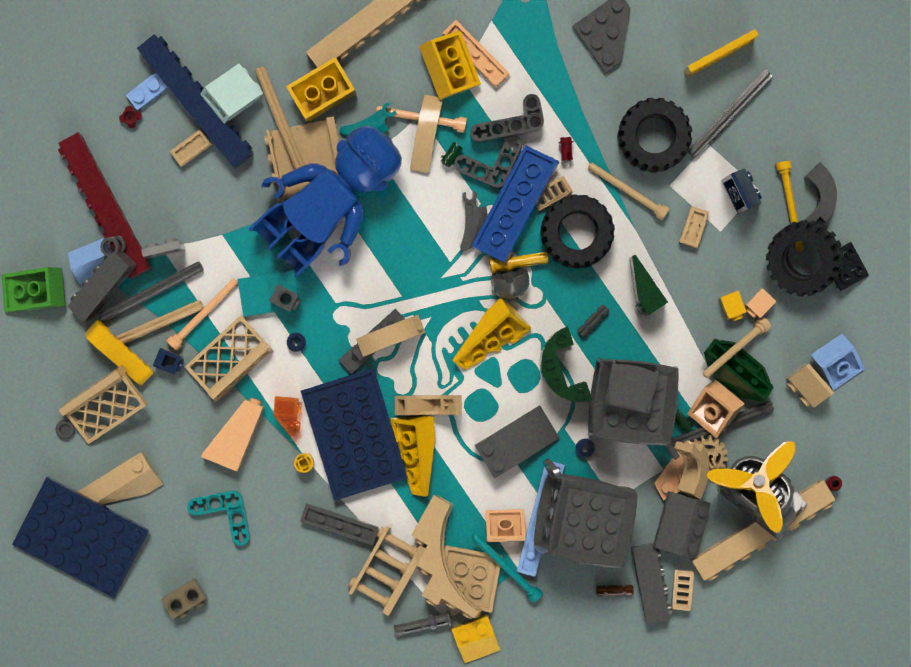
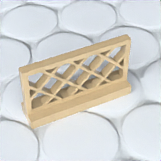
M240 315L192 359L185 368L206 390L208 395L213 400L218 401L273 349ZM242 321L246 326L245 334H235L236 326ZM225 336L232 337L231 347H221L222 339ZM235 337H245V348L235 347ZM248 337H256L260 343L255 348H248ZM211 349L218 350L217 360H207L208 352ZM221 350H231L230 361L220 360ZM234 350H244V358L241 361H234ZM197 362H204L203 373H195L191 367ZM207 363H217L216 374L206 373ZM220 363H230V371L227 374H220ZM206 376H216V384L211 389L206 385Z
M123 365L66 402L59 409L62 416L66 414L88 444L148 404L125 374L127 370ZM121 380L127 385V392L117 390L118 383ZM105 391L113 393L112 401L103 400V393ZM117 394L126 396L125 404L116 402ZM130 397L136 398L140 405L137 407L130 406ZM90 401L99 403L98 411L88 409ZM102 404L112 406L111 414L101 412ZM115 407L125 408L124 416L114 415ZM76 411L84 412L83 421L77 420L73 413ZM88 414L97 415L96 424L87 422ZM101 416L110 418L109 426L100 425ZM86 426L96 428L94 436L90 437L88 435Z

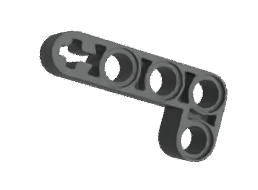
M529 94L524 98V115L474 125L470 130L471 139L476 143H482L541 130L544 124V117L539 97L535 94ZM528 99H534L537 103V106L535 108H529L526 105V101ZM538 118L541 124L538 127H533L530 124V120ZM514 121H518L521 123L522 128L515 131L511 128V124ZM500 125L503 128V132L499 135L494 134L492 131L493 126ZM489 126L490 137H487V133H483L481 138L473 134L476 133V129H480V132H483Z

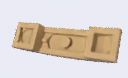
M424 95L410 170L429 173L438 121L443 104V99L439 100V97Z

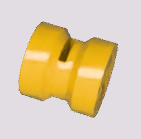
M301 453L295 458L294 466L299 472H308L314 466V458L308 453Z

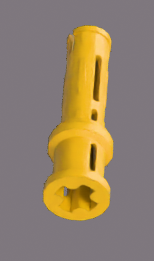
M547 252L516 257L510 256L506 264L490 257L491 274L506 270L511 272L514 268L548 264Z

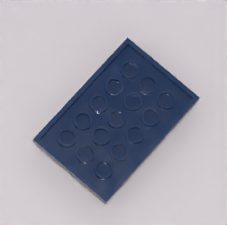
M374 368L301 390L334 501L408 478Z
M48 476L12 545L114 598L149 529Z

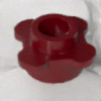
M127 106L123 114L119 116L120 122L126 123L131 129L135 128L137 121L142 118V114L133 110L132 106Z

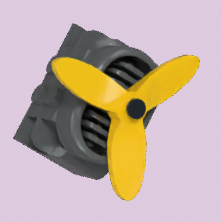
M792 441L781 444L766 460L757 456H745L734 462L730 469H713L707 473V478L717 484V491L777 540L807 506L801 495L791 485V480L782 474L795 454L796 447Z

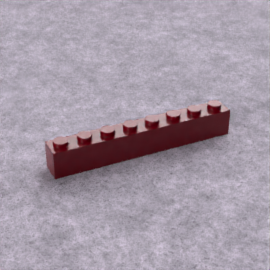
M77 132L59 142L60 148L58 151L63 159H67L69 163L67 168L70 174L76 176L78 180L76 185L79 191L85 193L87 197L85 202L88 208L94 210L96 214L94 219L97 225L103 227L105 231L103 233L104 238L121 236L126 241L125 253L137 264L128 275L129 278L134 279L153 269L149 260L143 257L142 247L82 134ZM116 239V240L119 242L120 250H121V249H122V243H121L120 240ZM112 242L113 250L115 251V244Z

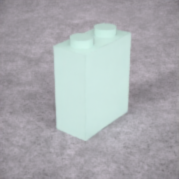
M237 64L209 83L200 93L224 124L257 102L263 94L259 84L252 80L248 71L240 64Z

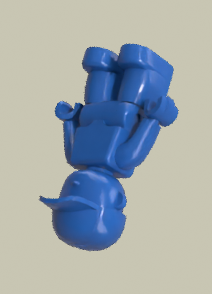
M361 126L352 131L346 140L339 141L336 147L338 153L335 158V168L338 174L331 169H327L324 165L310 163L282 175V178L268 177L263 181L262 187H270L274 181L278 183L279 191L274 195L276 199H279L285 193L286 186L291 187L296 184L310 182L297 194L268 209L248 229L249 231L259 233L268 242L269 250H272L281 242L282 238L293 227L300 232L298 237L276 256L278 259H284L297 272L294 275L295 278L300 277L318 258L325 247L326 241L344 218L345 225L340 238L341 242L334 244L327 251L331 254L337 248H341L345 255L342 260H339V266H344L349 262L351 258L349 246H352L364 219L363 206L354 190L360 193H370L375 190L383 191L387 188V181H391L399 172L402 163V157L398 148L379 129L372 126Z

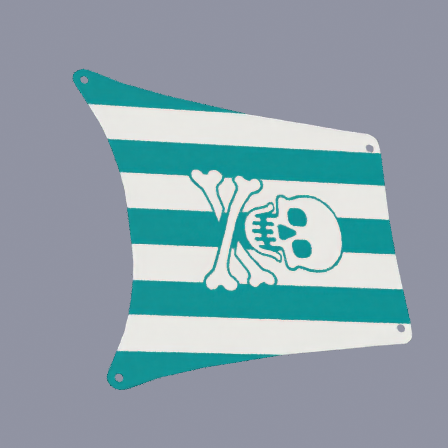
M520 0L502 1L479 43L510 75L496 88L475 67L481 84L443 99L440 117L454 120L455 118L464 117L467 118L465 133L457 132L453 127L437 126L429 173L410 170L418 121H412L404 130L391 139L402 157L399 172L391 181H387V188L383 191L375 190L370 193H360L354 190L363 206L364 219L352 246H349L351 249L349 262L344 266H339V260H342L345 255L341 248H337L331 254L327 251L334 244L341 242L340 238L345 225L344 218L326 241L325 247L318 258L300 277L296 278L301 308H297L296 311L292 309L291 312L284 310L244 317L273 351L234 386L246 399L254 398L261 401V405L265 406L262 415L300 453H308L314 458L313 468L328 485L329 482L301 390L374 368L389 418L413 416L395 415V396L462 395V415H425L434 417L436 435L428 496L413 495L407 479L345 497L341 500L360 521L379 526V530L381 527L386 528L388 524L391 526L388 533L413 547H419L420 544L415 542L416 538L411 535L433 495H439L454 504L446 525L444 549L446 545L485 552L472 540V536L478 534L499 555H502V558L515 571H517L524 541L487 542L486 510L524 509L526 535L544 469L543 461L549 458L552 462L565 465L563 474L586 477L634 489L663 471L666 464L672 459V456L662 445L632 444L598 437L590 438L588 436L590 401L574 402L561 398L548 388L542 378L540 355L543 346L552 334L568 326L574 345L556 350V354L567 387L584 381L587 382L590 394L596 359L598 357L602 359L642 361L671 367L677 366L679 368L678 400L672 438L702 427L687 413L704 387L715 380L713 375L708 378L703 376V372L708 366L643 245L617 187L588 169V165L594 163L610 174L581 109L557 45L546 0H530L527 3ZM529 94H535L541 102L544 124L542 129L537 132L517 135L522 142V146L516 161L525 145L558 160L560 163L549 183L564 175L573 191L568 196L574 194L588 195L590 198L599 200L598 202L602 205L604 204L613 218L612 221L615 227L614 241L609 252L600 261L586 268L573 269L562 266L560 263L555 262L549 254H547L548 264L519 267L528 270L530 283L528 290L517 301L509 302L508 299L504 300L516 309L531 326V329L513 344L511 342L501 347L502 350L499 352L493 351L489 353L483 361L464 370L453 362V358L485 312L501 297L497 296L491 285V275H493L491 274L489 262L491 256L473 247L466 251L460 249L465 229V205L462 193L466 192V198L470 200L472 199V192H476L477 198L475 203L478 207L486 206L488 216L502 187H491L458 172L453 165L450 168L440 162L441 156L445 155L452 142H455L457 146L454 151H456L459 145L463 148L458 156L465 155L494 167L507 138L476 143L470 137L471 128L479 123L524 115V98ZM528 99L526 101V105L529 108H535L537 106V103L534 99ZM538 118L530 120V124L533 127H538L541 124ZM514 121L511 124V128L518 131L522 128L520 122ZM495 125L492 131L494 134L499 135L503 132V128L500 125ZM489 126L486 127V131L480 132V129H476V133L473 134L481 138L483 133H487V137H490ZM571 137L572 141H574L572 143L573 160L561 161V146L558 144L560 138ZM513 139L512 142H508L510 145L509 150L506 151L504 149L503 153H508L514 157L515 154L512 153L514 147L518 148L519 145ZM502 157L500 164L502 167H508L511 164V160L508 157ZM465 159L457 162L460 165V169L467 167L469 168L468 173H472L475 163L471 162V166L467 165ZM481 166L477 167L474 171L478 177H483L486 174L485 168ZM496 167V170L499 171L497 177H492L496 185L499 182H503L501 179L502 173L506 175L508 172ZM558 183L557 185L559 186L561 192L564 193L565 190L562 184ZM554 186L551 187L555 197L559 196ZM545 190L544 193L548 201L552 200L548 191ZM541 197L540 202L543 205L545 202ZM552 205L541 211H538L537 207L535 208L511 257L545 252V247L541 241V225L546 212ZM583 214L567 216L562 221L559 229L562 242L567 247L575 250L588 247L593 242L596 232L592 220ZM253 224L216 237L185 243V250L148 259L153 269L134 279H130L129 276L126 277L118 288L131 297L180 270L200 262L204 269L202 272L141 303V305L158 317L197 300H200L203 307H205L233 278L238 282L240 278L294 270L284 259H278L276 256L296 239L300 232L293 227L272 250L268 249V242L259 233L248 230ZM635 254L668 301V303L649 316L641 315L635 307L637 303L634 297L629 258ZM238 284L184 338L199 353L240 315L243 316ZM601 305L606 306L609 309V313L605 317L603 316L602 320L592 330L590 329L585 337L581 336L577 330L582 325L584 326V322L594 312H597ZM395 308L405 319L419 315L425 333L377 351L352 374L339 361L343 355L357 344V338L367 335ZM199 312L173 322L169 326L176 333H179ZM242 321L236 326L235 334H245L246 326ZM300 333L305 337L306 345L303 350L294 352L288 348L287 338L290 334ZM225 336L222 339L221 347H231L232 337ZM235 337V347L245 348V337ZM248 337V348H255L260 343L256 337ZM299 339L293 340V345L298 346L300 344ZM211 349L208 352L207 360H217L218 350ZM221 350L220 360L230 361L231 350ZM234 350V361H241L244 358V350ZM211 363L217 369V363ZM220 363V373L227 374L230 371V363ZM540 405L560 438L494 478L476 449L475 444ZM589 439L594 443L595 451L592 456L583 458L577 454L576 444L579 440ZM588 445L582 446V451L587 452L589 450ZM383 539L380 545L391 557L404 564L405 562L410 563L412 557L409 556L408 552ZM417 566L410 579L423 593L432 575H425L420 571L421 568ZM501 567L497 586L510 577ZM436 604L434 606L440 613H446L447 610H450L451 616L462 612L460 609H452L446 604Z

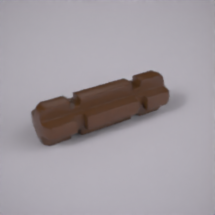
M622 585L596 586V595L598 597L605 595L623 596V594L632 596L634 594L633 585H625V587Z

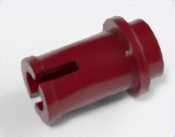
M562 137L560 142H558L561 146V161L573 160L572 143L574 141H572L571 137Z
M838 476L828 477L825 481L831 491H838L842 487V480ZM833 480H835L834 486L831 484Z

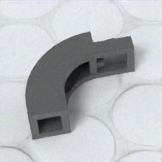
M820 162L804 177L814 187L818 198L816 208L805 220L811 222L812 220L817 221L819 219L822 223H825L835 209L837 188L831 173Z

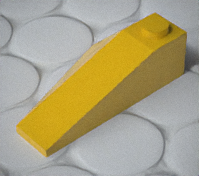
M500 298L485 312L453 358V362L462 369L467 370L483 361L489 353L493 351L497 353L507 343L511 342L513 344L531 329V326L512 305Z

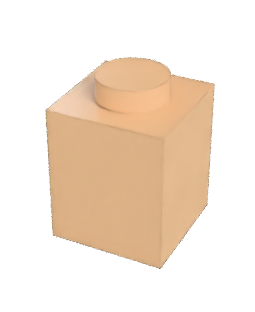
M761 288L744 306L752 318H761L775 304L776 300Z

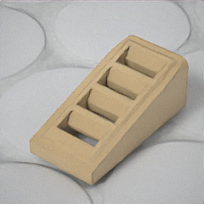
M564 175L549 183L545 189L552 200L548 201L545 193H543L542 198L545 204L542 205L539 201L536 207L538 211H541L561 198L573 193ZM558 183L562 184L565 190L564 193L561 192L559 186L557 185ZM553 186L559 195L557 197H555L554 193L551 190V187Z
M675 569L671 609L691 611L694 571ZM678 576L689 577V581L678 580ZM678 584L688 585V588H679ZM677 592H685L687 596L677 595ZM677 600L687 601L686 604L676 603Z

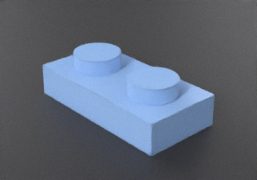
M155 72L126 94V96L137 111H139L167 90L168 87Z

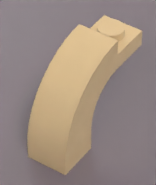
M419 315L371 332L356 340L364 357L425 333Z
M462 395L395 396V415H462Z
M677 441L674 448L684 459V471L677 490L685 496L701 500L708 480L707 473L709 472L707 449L704 445L691 441H685L684 443Z

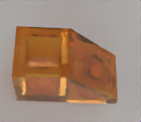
M275 396L273 416L290 436L295 437L296 433H300L301 421H297L298 413L301 414L302 402H299V398Z

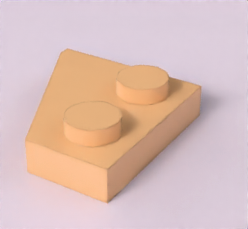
M679 452L680 457L676 460L672 457L654 482L663 501L666 499L668 491L680 492L677 488L684 471V459Z

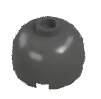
M515 268L513 272L508 273L500 271L491 275V285L497 296L508 299L509 302L519 300V297L526 293L530 284L528 270L523 268Z

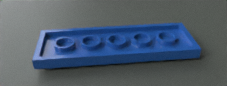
M525 145L477 234L472 247L506 264L560 162Z

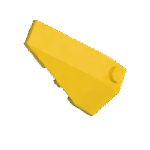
M413 415L390 418L400 454L406 467L407 482L411 493L426 497L429 493L436 436L434 417Z

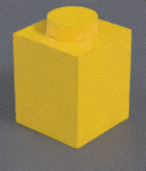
M739 291L719 298L726 319L731 318L732 321L743 318L742 314L747 312Z

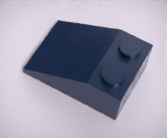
M745 168L731 173L721 180L737 214L761 203L760 199H762L759 190L754 188L752 184L753 177L749 171L746 172Z

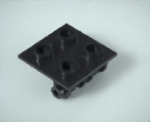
M852 242L840 247V251H843L844 257L841 259L843 266L839 271L840 274L834 280L836 288H839L840 291L869 276Z

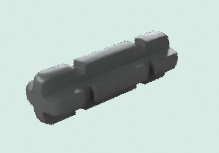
M601 305L597 312H594L584 322V326L582 325L577 330L578 333L585 337L589 330H592L602 320V317L609 313V309Z

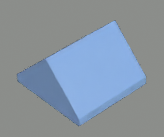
M104 238L68 252L71 271L81 287L82 283L94 274L93 270L95 267L102 264L105 260V255L100 248ZM105 243V250L109 253L108 248H107L106 243Z

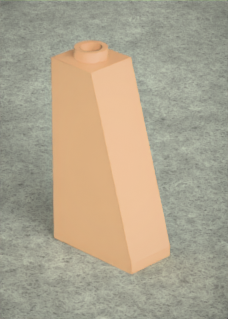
M254 398L246 399L202 453L201 457L238 471L265 407L261 405V401Z

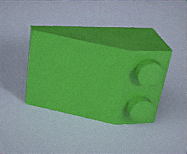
M44 267L1 274L5 312L65 306L62 268Z

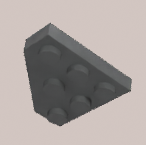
M608 0L572 26L605 73L618 65L622 60L630 7L625 0Z

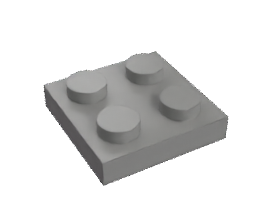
M172 238L165 240V244L162 245L157 243L145 245L146 248L141 249L144 258L150 259L183 251L185 246L183 242Z

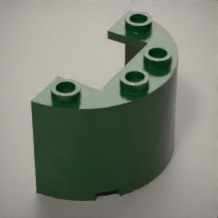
M568 326L552 334L543 346L540 355L542 378L548 388L561 398L574 402L591 401L592 397L587 382L583 381L567 387L556 354V350L574 345Z

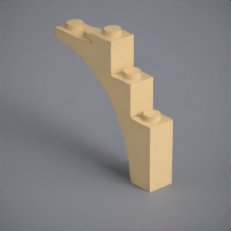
M433 495L411 535L416 538L415 542L422 546L427 545L416 565L421 568L420 571L425 575H432L422 596L426 598L425 601L433 606L436 604L440 605L445 600L447 606L452 609H460L462 611L461 614L469 619H472V617L477 618L482 610L470 602L460 591L451 576L446 561L444 549L445 530L454 504L439 495Z

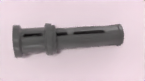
M450 610L438 615L430 614L429 618L394 625L395 635L398 637L429 629L437 631L438 628L453 627Z

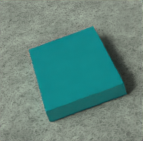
M295 270L238 279L243 317L284 311L285 309L269 300L278 284L298 294L297 281L294 276ZM284 294L281 297V302L284 305L289 304L291 296Z

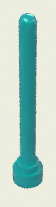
M478 534L472 536V540L526 591L527 598L532 603L540 599L543 591L539 587L531 586Z

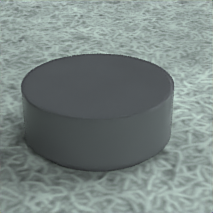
M61 420L57 423L55 431L60 438L68 439L75 433V426L70 420Z

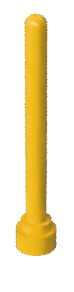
M791 160L775 163L776 170L782 175L790 222H798L789 176L790 168H792ZM802 241L795 243L797 252L803 251Z

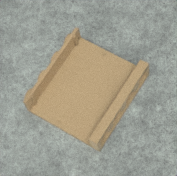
M334 116L326 118L327 120L289 127L304 165L318 163L338 174L335 168V158L338 153L336 147L340 138ZM266 130L267 135L264 136L266 147H270L271 154H268L270 166L273 165L275 172L272 173V177L282 178V175L295 168L280 131ZM274 181L273 183H274V184H277L278 191H279V185H278L277 182ZM310 182L296 184L291 187L286 186L285 193L277 199V203L286 201L300 192Z

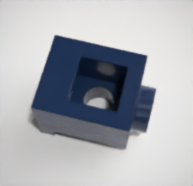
M160 348L153 366L176 375L177 371L181 372L185 362L182 361L183 356ZM170 358L174 360L172 366H169L167 363Z

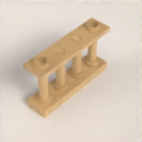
M387 524L386 528L381 527L376 536L379 538L357 579L353 577L348 587L351 588L349 591L351 595L356 589L381 603V606L384 607L382 613L389 616L416 569V565L426 546L419 545V547H413L388 533L391 526ZM383 539L408 552L409 556L412 557L410 563L405 562L404 564L379 550L378 548ZM376 556L399 569L400 573L403 574L400 581L397 579L393 580L368 566L372 558ZM364 572L390 586L391 590H393L392 595L384 597L361 584L359 581Z

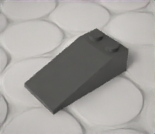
M539 405L476 443L475 447L493 477L496 478L560 437Z

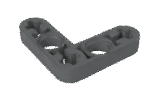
M509 136L504 142L494 167L465 155H460L455 159L454 167L458 172L491 187L501 188L512 170L522 142L517 136ZM513 139L519 145L518 148L514 147L512 153L515 154L514 157L508 153H503L504 149L506 151L509 150L510 145L508 142H512ZM502 157L510 158V166L502 167L500 159ZM465 159L467 165L471 166V162L475 163L472 173H468L469 168L467 167L460 169V165L457 162ZM479 166L484 167L486 170V174L483 177L475 175L474 171ZM496 167L503 171H508L506 175L502 173L501 179L503 182H499L497 185L494 184L495 180L492 179L493 176L497 177L499 173Z

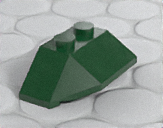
M714 339L704 351L708 367L736 343ZM744 349L737 352L712 374L739 398L764 402L774 388L770 383L765 367Z

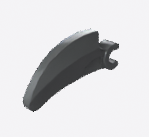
M466 192L462 193L465 205V229L460 244L462 251L472 247L487 217V207H478L475 203L477 198L476 192H472V199L470 200L466 198Z

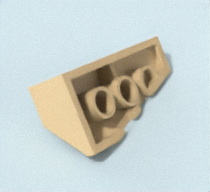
M140 452L78 492L100 504H106L146 495L164 483L145 452Z

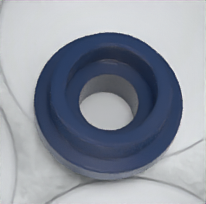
M292 333L288 336L287 346L291 351L299 352L304 349L306 340L302 334ZM296 338L300 340L298 346L293 345V340Z
M581 439L577 442L576 452L579 456L588 458L593 455L595 445L591 440ZM585 444L589 446L587 452L582 451V446Z

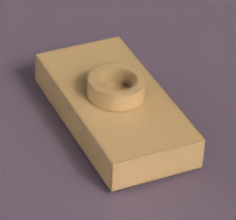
M199 129L170 150V153L178 164L183 167L212 144L203 131Z
M693 206L690 207L679 243L698 248L709 215L708 211Z

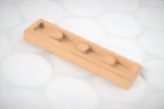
M455 20L442 34L447 35L460 30L474 66L497 88L510 74Z

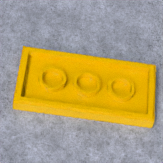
M757 30L750 31L690 64L684 70L686 76L690 77L752 43L759 35Z

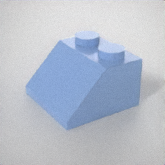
M840 334L811 354L816 367L833 391L865 369L855 347L843 334Z

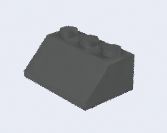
M668 491L653 547L678 555L696 558L711 503Z

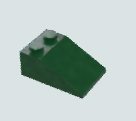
M635 254L629 258L634 297L637 303L635 307L641 315L649 316L668 303V301Z

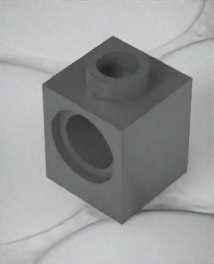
M279 284L269 300L289 312L292 309L296 311L301 302L298 299L300 295ZM284 294L291 296V302L287 305L281 302V297Z

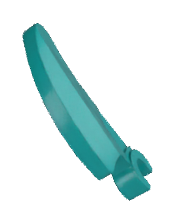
M387 102L376 113L359 122L340 127L339 131L348 137L352 131L361 126H372L385 133L390 129L385 123L386 118L392 117L397 111L388 112L387 106L391 102Z

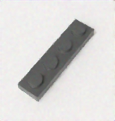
M306 503L300 520L302 523L372 546L379 530V526Z

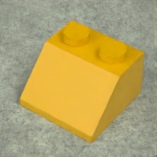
M488 614L452 627V632L464 663L501 650Z

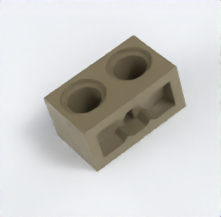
M194 578L162 598L161 602L172 619L178 617L180 620L189 614L187 610L193 606L197 609L204 605L207 595L197 579ZM190 590H195L198 593L196 600L189 598L188 593ZM174 600L181 602L182 608L180 610L173 608L172 602Z

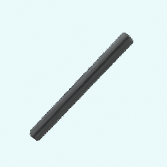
M764 70L690 147L688 153L696 158L772 79V74Z
M196 262L99 314L101 320L107 322L202 272L204 270L200 262Z
M767 401L739 412L727 428L773 411L774 406L772 402ZM700 427L672 438L671 444L675 447L677 441L682 443L685 441L693 442L694 439H701L702 435L706 437L711 435V433L705 428Z

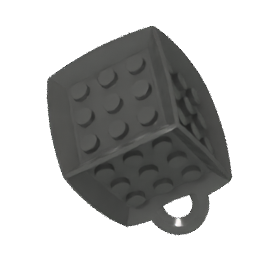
M598 357L591 387L592 400L589 403L588 436L590 438L598 437L632 444L662 445L675 460L679 458L680 455L671 444L677 410L679 368L677 366L671 367L642 361L602 359ZM613 361L616 364L642 367L652 372L659 371L649 414L604 405L608 376Z
M549 458L543 461L548 475L538 507L534 534L535 549L542 554L578 563L622 568L628 554L634 529L637 492L630 487L616 486L586 477L561 474Z

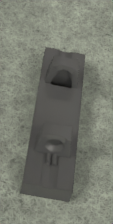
M395 308L369 333L405 320V318ZM357 343L339 361L352 374L374 353L363 357Z

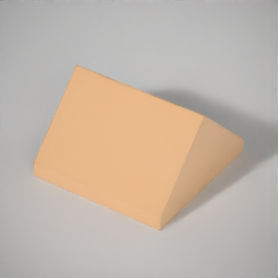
M524 509L486 510L487 542L526 541Z

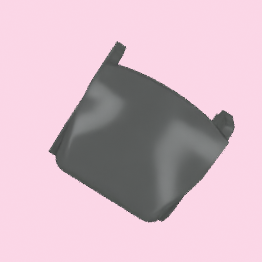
M613 361L608 376L604 405L649 414L659 371L652 372L642 367L616 364Z

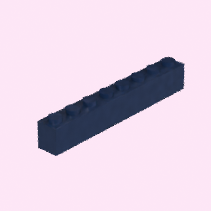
M153 34L137 47L138 51L233 168L236 169L253 155L250 152L253 148L246 140L241 141L238 137L241 133L234 125L230 127L227 122L224 124L200 95L204 89L198 80L194 82L190 78L192 73L186 66L181 67L178 63L180 58L174 51L171 53L166 48L168 44L163 37L160 36L158 38Z

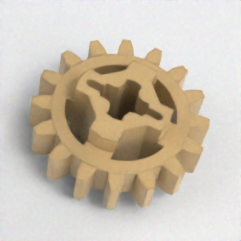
M702 435L700 441L694 439V443L704 445L708 455L711 456V460L709 459V471L726 467L723 461H728V456H726L728 451L723 449L725 447L724 442L719 443L718 437L712 440L711 435L707 439ZM718 453H720V458L718 462H716V457L719 455Z

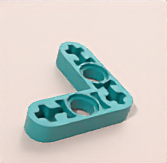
M232 490L196 497L188 502L187 509L192 515L227 510L233 542L236 545L243 546L249 541L250 532L242 494L239 491ZM231 494L239 497L236 504L226 502L227 507H224L222 495H225V499L232 497ZM216 497L220 500L218 508L210 506L211 498ZM203 499H206L208 510L205 511V507H201L198 509L199 512H196L195 509L191 508L194 505V501H197V504L204 503ZM234 513L242 514L243 520L241 523H235L232 520ZM244 524L245 528H241L242 534H246V538L241 542L240 539H236L239 531L238 529L234 530V527Z

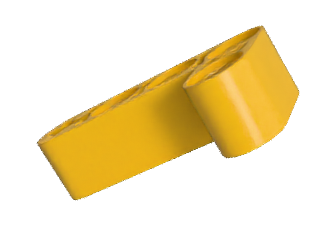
M97 319L85 332L86 338L118 367L123 365L127 370L125 373L140 386L154 373L150 366L114 336L110 329Z

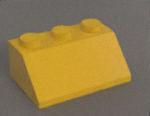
M460 30L429 40L419 46L439 100L481 84Z
M336 57L286 86L307 123L357 94Z

